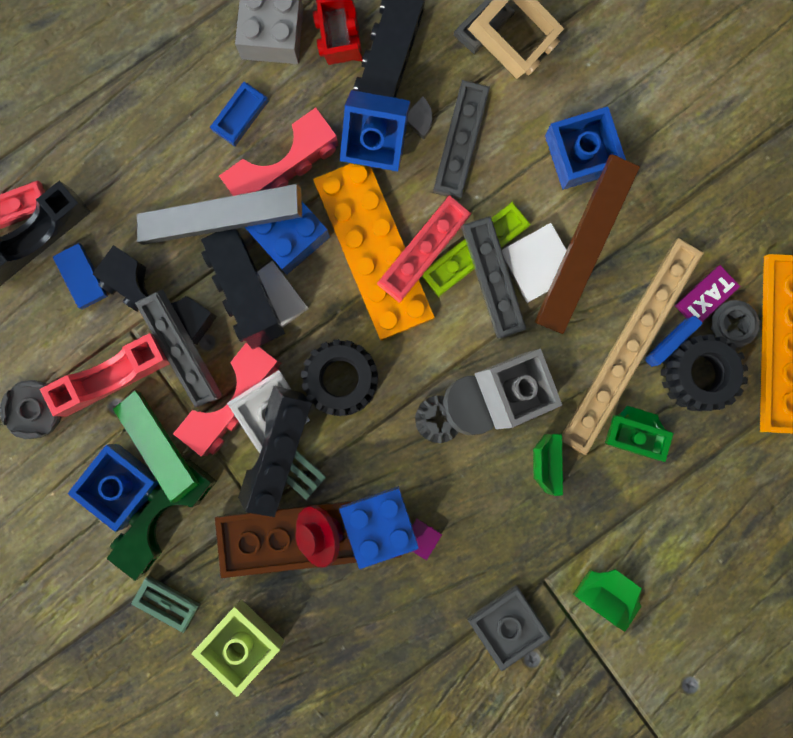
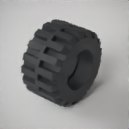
M712 334L700 335L685 340L662 362L666 365V369H661V376H666V381L662 382L663 388L670 389V392L667 393L670 399H677L675 404L680 407H687V410L691 411L720 410L725 408V405H732L736 402L734 396H741L744 392L740 386L747 384L748 377H743V372L748 371V365H742L741 362L745 357L742 352H735L738 346L733 342L726 344L727 338L722 336L715 338V335ZM699 356L709 360L715 370V381L707 391L700 389L694 383L691 375L692 365Z
M337 339L330 343H322L320 348L314 349L311 352L312 355L309 359L306 358L304 362L305 369L301 374V378H303V391L306 392V397L320 411L335 416L352 415L364 409L372 401L378 387V372L373 358L362 346L356 345L349 340L340 341V339ZM336 361L349 362L358 372L356 388L345 396L331 394L323 383L325 370Z

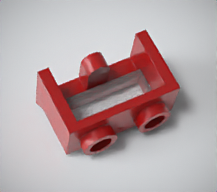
M316 0L317 10L313 11V18L316 29H320L321 38L317 39L320 57H325L328 65L353 60L362 62L363 55L354 1Z

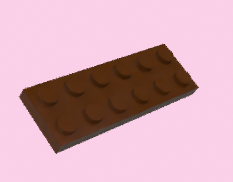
M353 501L316 505L323 508L331 517L336 518L342 527L343 538L339 543L340 551L337 560L332 565L357 563L339 510L342 505ZM309 506L277 509L275 517L252 513L215 517L221 578L317 567L310 563L299 550L296 543V521L298 514L303 508Z

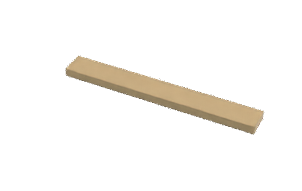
M680 238L674 241L562 433L563 443L583 455H587L704 252Z

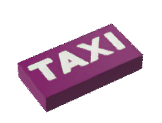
M719 265L674 306L686 319L696 316L703 322L740 285Z

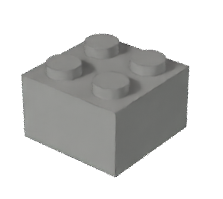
M240 0L235 45L241 59L298 64L304 12L302 0Z
M541 348L520 354L474 373L495 429L513 428L562 406Z

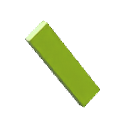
M513 202L492 217L501 248L531 225ZM464 239L438 259L422 275V278L438 298L475 270L466 240Z

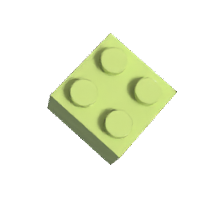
M240 600L193 651L192 655L238 697L280 651L285 640L244 601Z

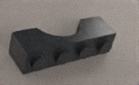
M60 180L36 199L35 211L23 225L6 235L0 236V286L91 213L77 194Z
M113 245L92 274L101 280L98 285L112 295L116 291L123 295L125 298L122 302L137 312L139 309L135 302L149 296L144 282L146 267ZM185 296L171 304L192 342L198 345L217 316L190 297Z
M273 386L265 411L266 428L263 446L256 464L252 469L246 471L238 496L246 513L275 517L312 404L302 392Z

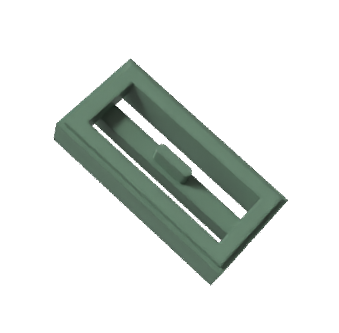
M296 450L294 457L313 473L317 480L315 482L312 481L292 463L290 470L310 488L306 490L290 475H288L286 483L307 500L327 476Z
M147 576L131 603L133 606L182 633L187 630L190 621L200 606V603L151 576ZM148 586L189 608V611L147 589ZM143 595L184 618L183 622L142 600Z

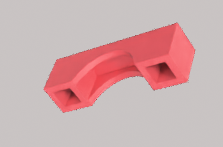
M314 108L292 124L293 144L284 159L269 166L254 165L242 159L219 175L233 196L287 186L288 181L294 176L306 174L312 168L314 162L320 158L326 159L336 151L338 146L337 136L317 108Z
M148 333L123 346L122 350L111 359L85 371L66 375L40 388V391L52 416L67 417L158 371L170 363L153 334Z
M246 342L230 362L237 379L236 391L232 399L278 371L281 363L260 346L252 349ZM228 405L211 413L192 410L173 435L203 457L208 456L210 453L214 455L224 444L225 441L222 440V437L228 430L234 431L240 423Z

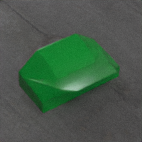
M626 406L620 414L613 415L605 444L643 457L666 462L674 433L667 431L663 427L657 414Z
M544 434L533 448L534 480L546 494L553 496H563L562 434Z
M616 569L603 573L589 570L573 595L625 632L641 608L639 600L642 588Z

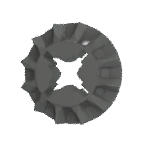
M732 300L725 302L711 316L712 326L710 330L714 332L716 337L722 336L727 338L726 344L733 342L736 346L742 347L751 343L758 334V315L749 304L743 301ZM742 317L737 324L739 331L737 329L727 331L728 326L731 324L728 320L729 318L733 320Z
M433 396L421 403L416 412L415 422L419 433L425 439L434 443L450 441L459 433L448 421L443 422L442 432L440 433L436 423L426 422V419H431V417L436 415L437 406H439L441 414L447 416L446 410L443 409L444 396Z

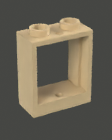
M493 0L476 18L468 30L516 79L524 73L529 76L541 64L538 60L541 54L545 52L548 55L559 44L560 40L557 36L564 28L537 0H513L547 35L524 60L489 24L509 1Z

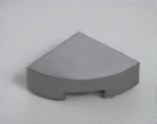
M422 97L409 110L407 125L424 140L430 131L432 112L429 103Z

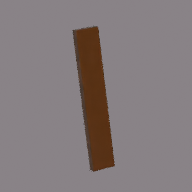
M614 154L609 155L535 319V323L564 334L640 166Z

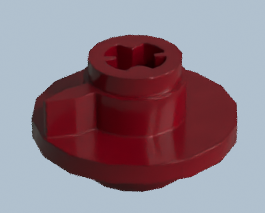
M316 505L303 508L298 514L296 521V543L299 550L311 564L319 568L332 565L337 560L340 551L339 543L343 538V531L339 521L331 517L323 508Z

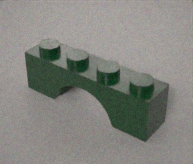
M190 459L185 460L199 484L177 503L170 502L161 486L158 485L148 496L147 499L150 503L144 510L139 509L130 519L129 524L131 527L126 534H119L110 545L112 552L106 559L134 581L143 577L162 553L156 538V527L162 513L172 505H185L189 507L199 505L217 482L216 479Z

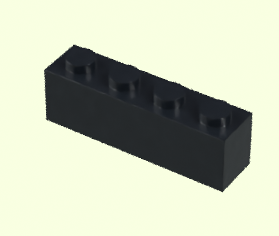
M425 0L381 1L379 13L382 14L380 23H374L371 32L373 44L371 50L366 49L364 53L362 67L365 69L362 78L357 76L353 87L354 91L396 98L425 10Z
M231 229L215 232L202 238L201 241L205 251L201 252L207 266L209 268L213 267L216 273L212 276V280L218 291H223L226 296L222 303L228 315L235 317L237 324L233 326V329L239 341H246L252 349H255L284 335L285 331L238 230Z

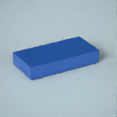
M244 81L212 123L210 129L235 147L269 102L268 98Z
M78 243L53 256L79 309L83 310L108 297L106 291L98 285L101 282L100 279L92 275L95 269L81 244Z
M696 316L684 319L644 357V360L651 367L660 365L703 323Z

